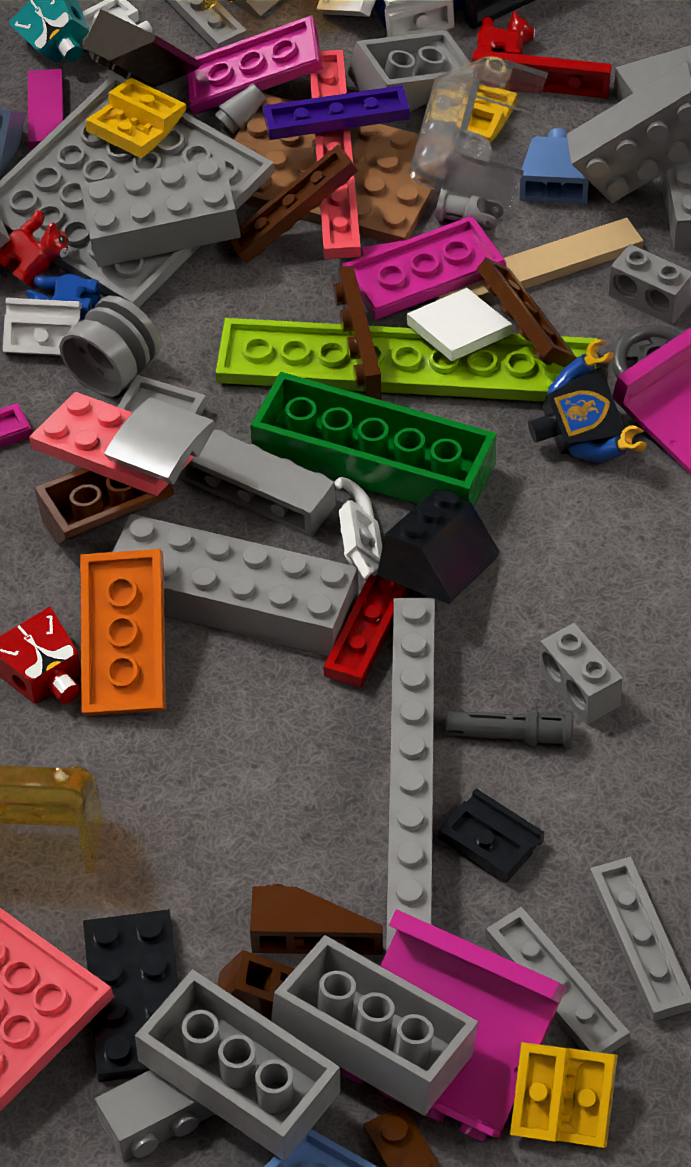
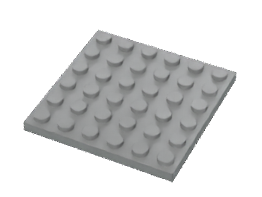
M113 73L0 180V217L8 235H10L14 230L19 229L26 221L30 220L35 211H42L45 215L44 222L33 233V236L39 242H41L47 226L52 222L55 223L60 231L68 233V254L63 258L53 259L52 262L84 279L99 280L101 292L108 296H118L126 299L139 308L200 246L98 267L90 241L80 185L223 155L235 210H237L275 172L274 162L185 112L169 134L143 158H139L86 132V119L108 105L109 92L127 80Z

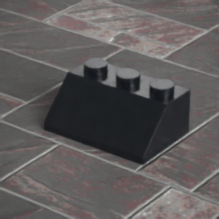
M435 489L385 533L377 576L450 604L496 560L499 549L471 502L460 499L451 491Z

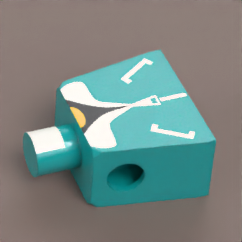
M30 0L8 22L37 51L55 63L60 62L63 58L69 63L77 61L83 54V49L79 42L89 33L90 29L78 0Z

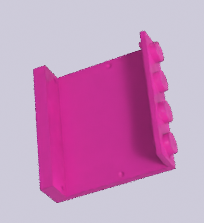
M690 327L618 375L612 396L614 401L691 475Z
M396 909L389 923V926L396 929V932L380 966L479 1021L473 1056L426 1113V1116L442 1123L446 1115L462 1122L459 1129L460 1132L482 1142L485 1141L487 1134L500 1139L513 1111L521 1042L543 1043L567 987L560 982ZM340 1067V1075L363 1084L362 1079ZM378 1090V1093L397 1102H400L394 1099L393 1097L389 1096L388 1094L382 1092L381 1090Z

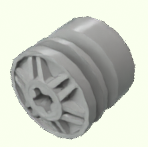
M109 295L102 298L95 305L94 309H91L86 314L84 320L78 322L62 338L59 348L67 369L76 380L102 396L114 397L119 395L134 380L137 372L143 370L148 362L158 355L161 349V342L154 324L142 310L126 299Z

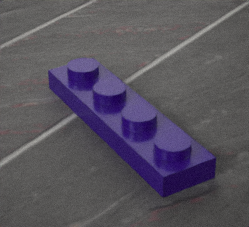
M403 85L264 105L263 116L269 140L409 120L410 108Z

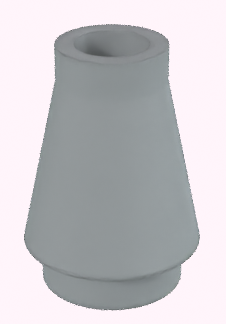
M252 83L248 88L219 106L220 110L215 116L235 135L248 124L262 102L267 98Z

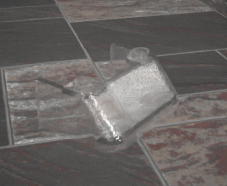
M487 56L438 76L434 80L410 164L409 173L411 178L416 183L438 191L443 189L449 190L451 195L471 198L473 195L499 202L504 207V211H509L524 170L489 160L492 151L490 142L484 136L467 130L476 98L533 115L548 73L502 58Z

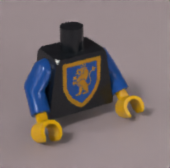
M605 340L592 341L587 347V355L582 354L566 366L548 387V395L543 403L545 416L528 421L529 431L535 443L554 437L561 454L570 453L574 458L598 464L625 454L627 449L635 452H642L646 449L647 444L643 441L632 444L634 435L642 433L644 430L634 425L624 427L602 368L595 369L596 363L607 364L613 359V352L606 353L602 358H599L597 355L598 348L606 343Z

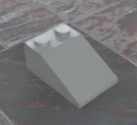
M439 30L356 41L348 76L359 91L403 85L410 112L435 100L439 92L446 94L473 80L477 76V71L448 31Z

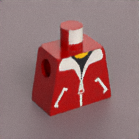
M50 606L0 636V678L32 703H37L53 693L62 704H67L78 696L80 686L74 680L81 675L79 656L75 646Z

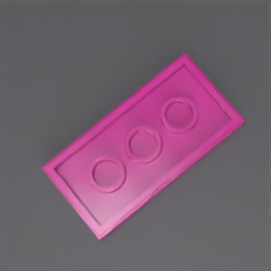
M313 16L305 17L193 57L200 61L201 65L199 69L186 74L189 107L193 114H197L223 104L248 88L252 83L262 91L323 69L317 24Z
M470 216L343 263L342 267H354L362 302L374 320L483 280L484 278L477 270V267L485 257L505 267L506 260L474 217Z

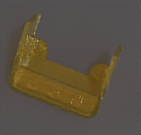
M0 765V823L78 827L86 873H95L103 817L96 778L86 769L78 766L51 768Z

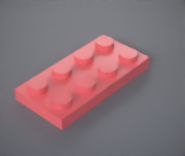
M74 392L29 436L31 449L152 495L158 496L169 484L112 462L104 455L118 430L133 412L81 393ZM192 455L189 456V458H188V460H187L185 466L183 467V469L187 466V464H188L195 456H192Z

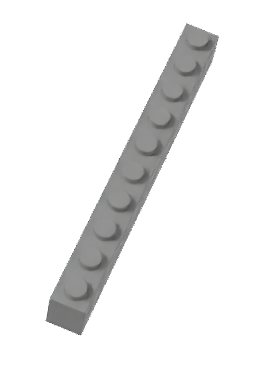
M394 598L386 952L396 932V929L389 926L396 909L432 925L435 598Z

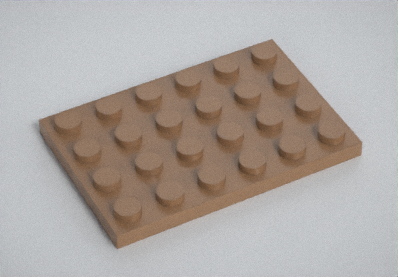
M265 93L263 94L267 99L262 102L252 119L242 130H239L234 138L235 141L274 162L275 172L244 202L261 208L317 162L314 134L269 140L263 116V106L291 102V100ZM382 124L350 128L353 164L358 169V172L354 174L359 234L388 243L408 240L457 153V144ZM320 205L301 219L321 224Z

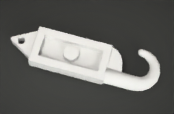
M340 477L335 480V488L337 490L344 488L355 501L345 502L339 510L345 550L344 555L351 565L358 568L364 579L368 578L371 574L376 576L382 552V542L378 521L374 519L371 500L366 492L354 481Z

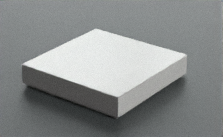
M468 288L407 313V325L450 361H454L512 335V323Z

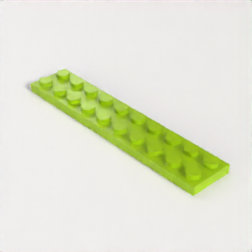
M225 318L216 367V383L272 386L281 371L344 390L364 391L363 387H356L353 365H357L356 359H349L346 338L350 337L349 332L343 333L341 324ZM369 326L381 372V392L544 402L548 395V387L564 369V367L555 363L547 365L539 360L533 352L535 346L520 334H512L454 361H450L412 328ZM561 336L577 358L582 354L587 355L588 345L592 341L597 340V338Z

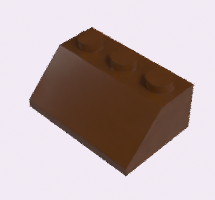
M84 468L34 487L42 522L56 544L73 539L130 514L145 510L175 495L170 483L158 496H155Z

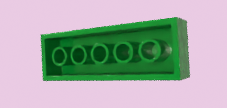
M281 371L250 425L251 443L263 451L279 458L289 459L296 465L314 473H321L327 478L333 480L340 477L348 478L361 488L415 504L421 503L437 489L451 491L460 499L471 502L473 507H475L496 464L497 433Z

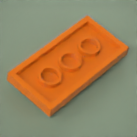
M147 549L80 554L82 714L86 717L166 711L164 554L162 550Z

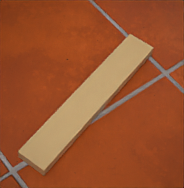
M626 217L505 257L504 259L506 260V267L513 272L526 289L616 259L629 244L643 249L644 241ZM483 279L434 299L437 301L465 288L471 290L484 302L498 297L491 294L484 287L486 280Z

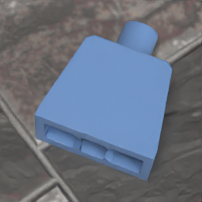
M554 128L549 131L548 137L536 136L532 138L520 173V200L587 204L589 181L571 164L567 140L568 132L566 130Z

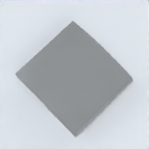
M150 397L124 422L110 442L104 455L112 462L174 485L189 456H200L217 423L212 419Z

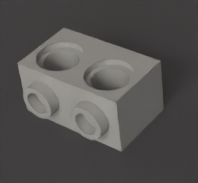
M629 244L611 265L609 296L673 325L691 303V271Z
M575 623L540 641L539 670L586 724L620 707L623 677Z

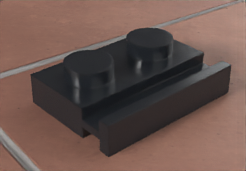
M476 788L472 792L471 798L467 802L464 801L438 829V838L507 883L533 854L535 847L544 842V831Z

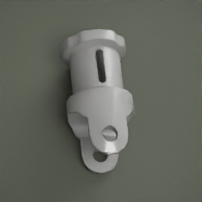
M444 189L439 195L436 207L437 221L443 222L445 219L459 221L473 216L483 230L489 231L497 227L496 218L501 217L504 213V207L499 202L473 195L471 198L451 195L449 190ZM493 207H497L499 211H495ZM486 221L491 222V225H487Z

